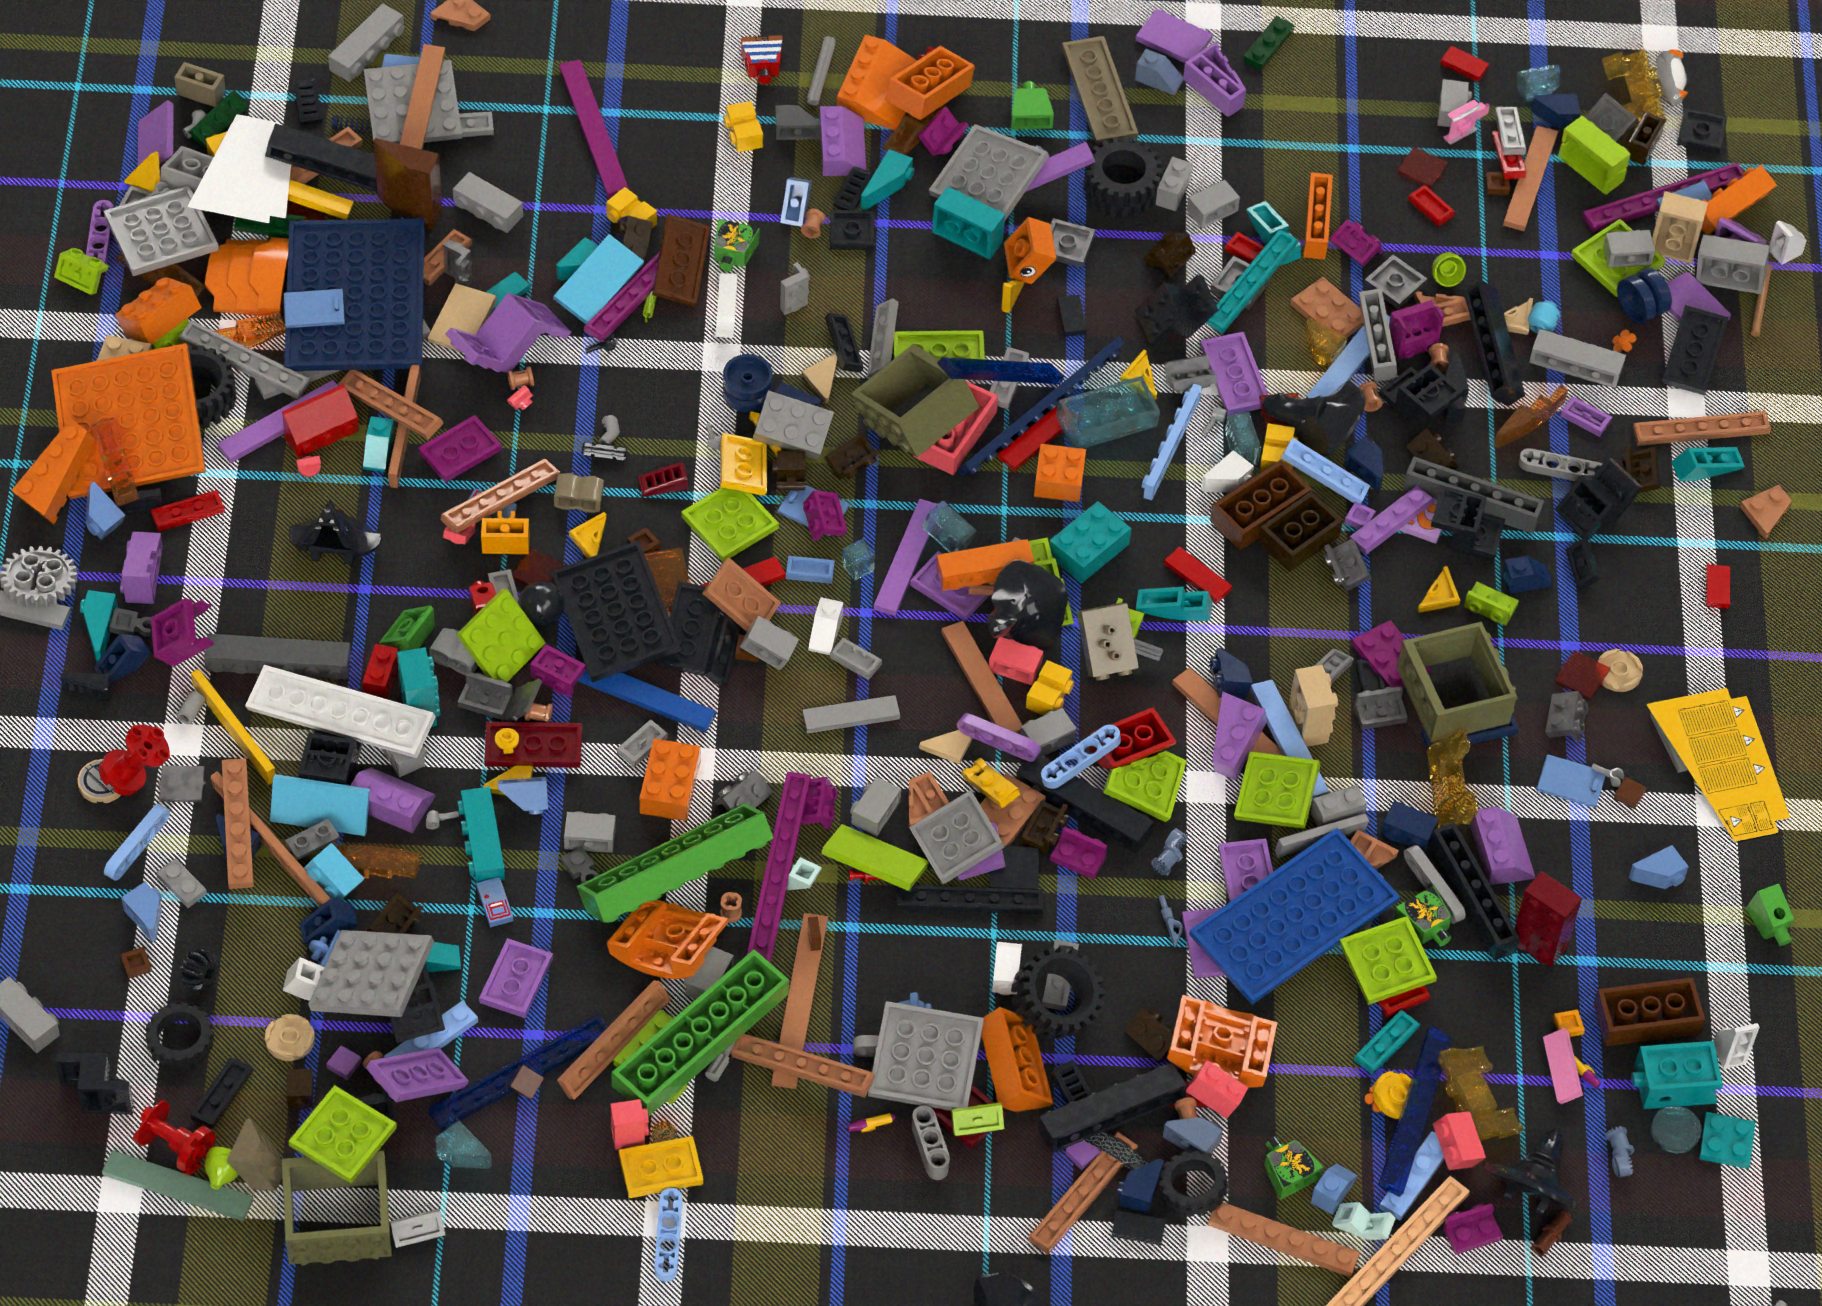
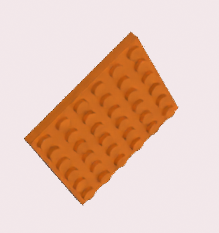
M187 343L51 370L59 432L72 419L97 440L84 467L80 468L76 476L78 479L75 485L71 486L68 492L70 500L86 497L92 482H95L106 493L206 472Z

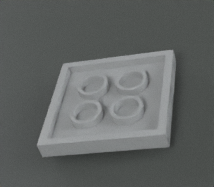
M971 790L909 827L942 884L947 883L1005 847Z

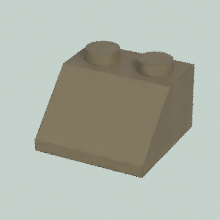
M246 1119L227 1162L251 1189L276 1191L283 1177L282 1160L276 1147L251 1119Z

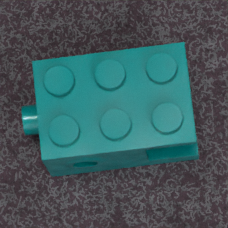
M1714 1041L1640 1046L1634 1065L1635 1072L1631 1074L1632 1086L1639 1087L1643 1109L1716 1104L1715 1090L1722 1089L1723 1086Z

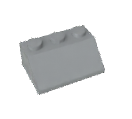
M181 146L161 167L160 182L168 184L169 187L167 188L170 190L189 185L194 194L214 157Z

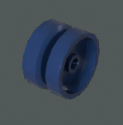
M1647 267L1637 272L1634 276L1631 275L1618 283L1617 295L1620 305L1629 319L1636 324L1642 325L1652 320L1655 316H1660L1671 309L1672 295L1669 286L1662 275L1653 268Z
M742 354L728 361L723 369V398L727 405L742 413L762 410L768 390L772 391L773 370L770 364L762 357L754 354Z

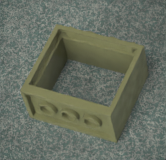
M914 344L851 393L855 400V403H853L855 408L865 418L863 423L870 430H875L881 438L886 437L892 445L900 446L905 453L909 452L915 457L920 456L979 408L962 373ZM926 384L935 389L901 418L892 413Z
M1482 622L1402 641L1396 668L1430 742L1510 723L1512 713H1514V705L1516 699H1518L1515 692L1516 687L1511 685L1508 670L1502 666L1499 651L1496 648L1494 649L1491 643V635L1486 632ZM1471 656L1491 699L1445 710L1425 667Z
M378 1151L352 1184L308 1157L282 1159L285 1239L289 1265L302 1264L303 1266L314 1262L328 1264L338 1260L353 1262L363 1258L379 1259V1257L392 1256L384 1151ZM379 1185L381 1226L295 1233L293 1191Z

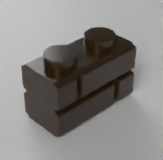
M1645 112L1628 142L1627 151L1631 153L1629 160L1641 165L1646 164L1662 136L1665 124L1663 118Z

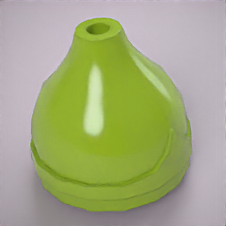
M1452 252L1442 253L1437 256L1432 264V274L1436 282L1442 286L1451 287L1459 284L1466 273V265L1463 259Z
M213 1147L206 1154L205 1171L209 1177L212 1189L219 1190L223 1185L232 1182L239 1175L227 1162L232 1151L231 1149Z

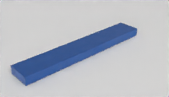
M586 668V671L578 680L580 683L704 733L707 732L716 717V711L623 673H618L592 683Z

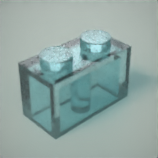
M1250 412L1227 415L1225 434L1231 452L1234 450L1252 465L1258 464L1261 446Z
M941 501L928 513L922 525V528L949 553L966 549L977 532L945 501Z

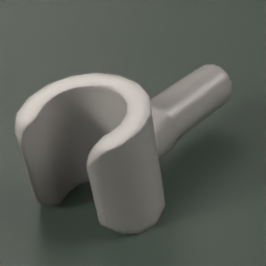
M158 182L155 190L142 199L171 191L167 188L169 185L165 182Z
M1219 407L1213 409L1210 422L1202 432L1204 435L1209 433L1216 421L1224 422L1226 409Z
M707 423L705 425L709 434L707 446L720 450L721 436L715 435L711 423Z
M1593 764L1591 769L1610 777L1611 785L1614 787H1620L1621 780H1624V773L1620 768L1609 770Z
M432 810L427 814L426 828L436 829L440 826L439 821L459 817V812L439 814L437 811Z

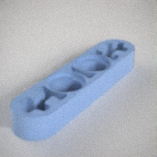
M1115 725L1103 726L1046 765L1041 772L1044 786L1050 789L1060 787L1115 749L1121 742L1118 727ZM1108 734H1109V736H1113V735H1114V738H1113V739H1111V738H1109V737L1106 738V735H1108ZM1088 746H1095L1097 748V751L1093 754L1084 752ZM1070 759L1078 761V764L1074 767H1067L1065 765ZM1052 774L1053 776L1056 775L1057 777L1055 779H1053L1052 777L1048 778V775Z
M156 804L109 859L104 868V875L115 881L122 877L165 825L170 815L168 808L161 804Z
M666 1188L661 1192L659 1199L654 1269L657 1279L663 1282L673 1280L678 1272L682 1194L676 1188ZM669 1197H674L673 1211L668 1210ZM667 1218H671L676 1221V1225L672 1228H666L662 1222ZM665 1241H671L675 1247L670 1251H665L661 1248V1244ZM664 1258L669 1259V1270L667 1273L663 1272Z

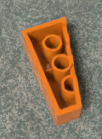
M70 419L11 491L52 524H55L58 518L57 514L60 508L65 505L67 501L66 496L71 486L75 485L78 479L76 476L80 468L84 467L97 440L87 430Z

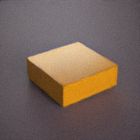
M1578 1009L1554 1013L1553 1019L1557 1031L1565 1028L1569 1031L1570 1037L1584 1035L1585 1029Z

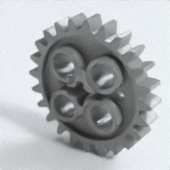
M31 546L29 552L21 549V555L12 553L13 559L7 558L6 564L2 565L0 582L1 588L4 589V594H9L10 600L16 598L17 604L24 601L26 607L31 603H34L35 608H38L41 603L48 607V602L57 605V599L65 601V595L71 596V589H76V582L78 581L77 567L74 566L73 559L68 560V554L61 556V550L53 553L52 547H49L46 551L43 550L42 546H39L38 550H34Z

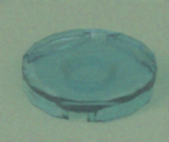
M1677 1105L1667 1106L1659 1110L1654 1116L1651 1126V1133L1655 1142H1658L1664 1150L1672 1153H1685L1691 1150L1699 1142L1702 1131L1700 1120L1687 1108Z

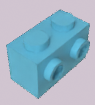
M332 843L304 867L308 876L316 881L330 898L339 901L344 899L364 880L362 875Z

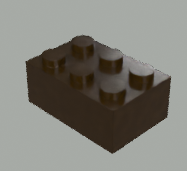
M1309 492L1261 526L1258 543L1285 569L1291 572L1322 550L1325 545L1340 537L1343 520L1313 492Z

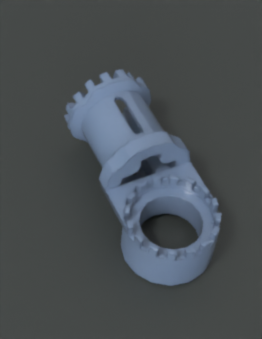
M1177 828L1170 833L1163 847V852L1151 862L1155 871L1158 870V873L1161 872V875L1168 876L1170 874L1171 867L1183 858L1179 848H1183L1181 845H1185L1184 841H1187L1188 835Z
M1621 1126L1619 1128L1615 1127L1616 1130L1612 1128V1131L1609 1130L1605 1134L1613 1149L1612 1166L1618 1178L1633 1174L1631 1172L1633 1168L1630 1169L1633 1165H1630L1632 1161H1629L1631 1159L1629 1155L1633 1154L1634 1148L1627 1139L1626 1127Z

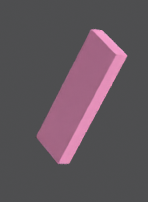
M1563 1028L1544 1036L1543 1040L1557 1102L1564 1104L1583 1096L1569 1031Z

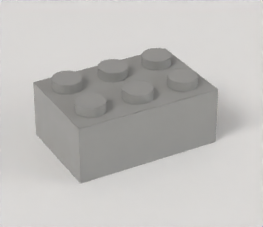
M1703 234L1698 253L1696 280L1704 285L1762 294L1767 277L1770 246Z
M768 390L752 439L787 451H805L806 457L818 460L834 412Z

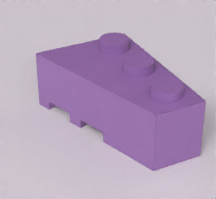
M1217 41L1185 62L1183 80L1223 114L1229 117L1244 107L1246 89L1236 72L1230 68L1226 56L1222 55Z
M132 532L131 540L127 541L126 560H124L120 592L124 593L126 603L154 604L163 549L161 533Z
M1222 692L1212 758L1214 772L1236 781L1249 756V752L1252 751L1267 723L1265 709Z

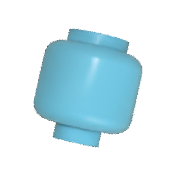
M1546 300L1544 302H1537L1533 306L1527 319L1533 332L1538 334L1539 329L1553 332L1561 316L1560 311L1556 308V304Z

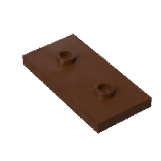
M667 215L652 295L688 306H696L711 226L674 215Z

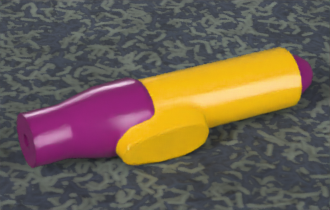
M1574 1056L1578 1073L1586 1082L1597 1089L1601 1082L1596 1078L1593 1069L1587 1064L1584 1065Z
M887 1113L857 1120L854 1123L847 1124L848 1132H869L875 1130L876 1126L892 1123L895 1120V1115Z

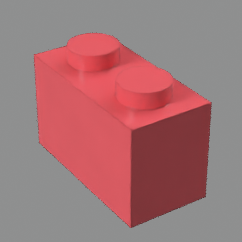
M1000 637L990 656L989 667L992 673L1033 686L1042 666L1044 651L1034 646L1018 643L1013 639L1009 640Z
M1206 1060L1193 1076L1186 1092L1227 1119L1240 1104L1248 1087Z
M641 1100L610 1104L611 1131L615 1150L645 1145V1136L649 1135V1118L647 1108L642 1109Z
M1470 1112L1446 1114L1433 1123L1435 1134L1449 1170L1472 1168L1486 1158Z

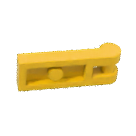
M982 758L977 759L971 768L967 767L961 771L963 778L1001 808L1021 795L1015 785L988 766Z

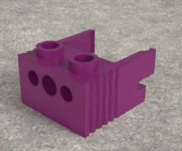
M1432 300L1391 312L1389 329L1397 360L1410 358L1425 351L1429 352V347L1439 342L1444 314L1439 306L1434 305Z
M184 598L168 607V609L161 611V613L159 612L158 615L152 616L151 627L154 657L175 667L176 664L182 663L186 659L214 645V641L205 636L202 639L198 638L196 640L194 618L205 613L208 608H211V605L202 600L193 604L192 600Z

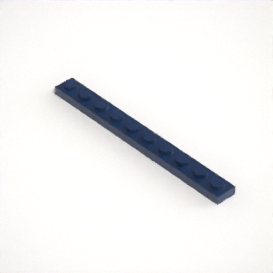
M1120 336L957 469L961 477L965 476L968 472L971 475L977 472L982 467L980 462L985 459L988 463L998 454L995 451L1001 446L1002 449H1005L1013 442L1011 437L1014 434L1022 435L1029 429L1027 424L1030 421L1035 424L1044 416L1042 411L1046 408L1051 411L1060 403L1058 400L1060 396L1068 397L1076 390L1073 386L1077 382L1081 386L1091 378L1088 373L1092 370L1097 373L1106 365L1105 359L1109 357L1112 360L1120 354L1119 348L1125 344Z

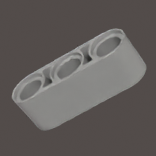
M919 1106L913 1112L912 1131L926 1173L934 1180H941L949 1172V1153L935 1112L929 1106ZM919 1120H927L928 1122L921 1123ZM933 1141L935 1144H927L926 1142ZM939 1162V1163H942L943 1165H941V1166H936V1165H934L933 1163Z

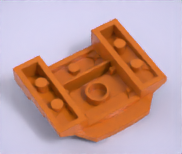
M271 237L270 240L249 239L248 241L227 239L225 244L218 246V251L210 253L205 287L214 296V312L281 317L284 304L283 286L288 265L289 238Z
M660 900L647 901L641 904L639 909L632 911L607 942L609 954L622 963L652 976L667 979L689 978L694 976L705 962L706 953L717 941L716 937L727 925L728 918L690 910L675 903L666 904Z
M1182 995L1167 1059L1192 1075H1195L1206 1060H1208L1246 1087H1263L1267 1076L1277 1022L1263 1019L1250 1013L1230 1010L1207 1000L1202 1001Z

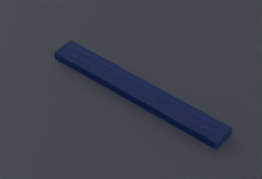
M941 357L937 363L950 379L1061 384L1064 380V376L1052 363Z
M598 1014L428 1109L429 1114L440 1130L443 1131L512 1093L514 1090L508 1086L521 1065L542 1076L585 1052L608 1026Z
M1433 1026L1427 1029L1378 1183L1379 1187L1398 1197L1404 1194L1452 1041L1451 1036Z

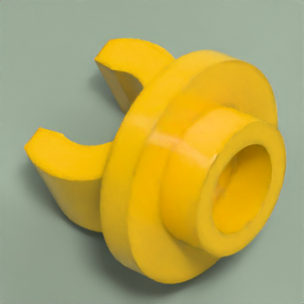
M504 728L496 733L495 743L499 748L503 749L504 754L513 753V748L519 743V735L511 728Z

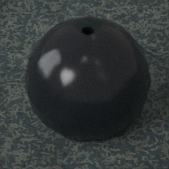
M534 581L522 590L518 605L533 625L542 627L555 623L561 617L565 602L562 592L556 585L547 581Z

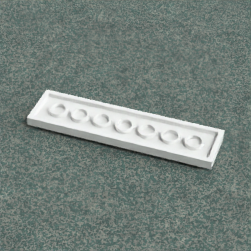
M267 665L263 666L245 705L249 711L347 739H354L361 743L414 758L418 757L436 717L430 711Z

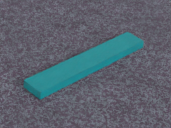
M1279 229L1216 304L1219 311L1205 324L1223 334L1297 246L1298 239Z

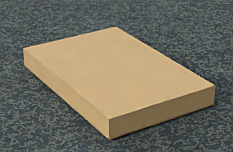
M455 283L427 338L428 341L458 351L450 344L451 340L445 335L450 328H455L476 335L488 319L497 301V297Z

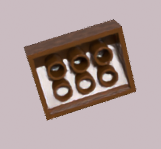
M375 138L374 153L378 199L404 219H424L425 229L434 231L443 211L439 154Z

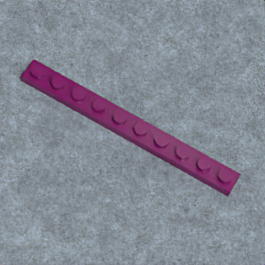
M787 771L773 833L774 839L771 842L747 955L752 950H756L769 963L772 962L789 883L788 877L792 870L811 782V775Z

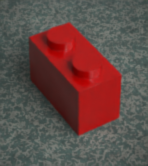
M379 644L374 645L362 682L363 693L388 700L398 670V648Z

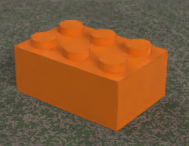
M165 277L159 279L156 285L149 290L140 293L133 302L125 304L115 316L126 337L152 345L202 307L191 285Z
M653 738L640 794V814L687 821L701 762V746Z

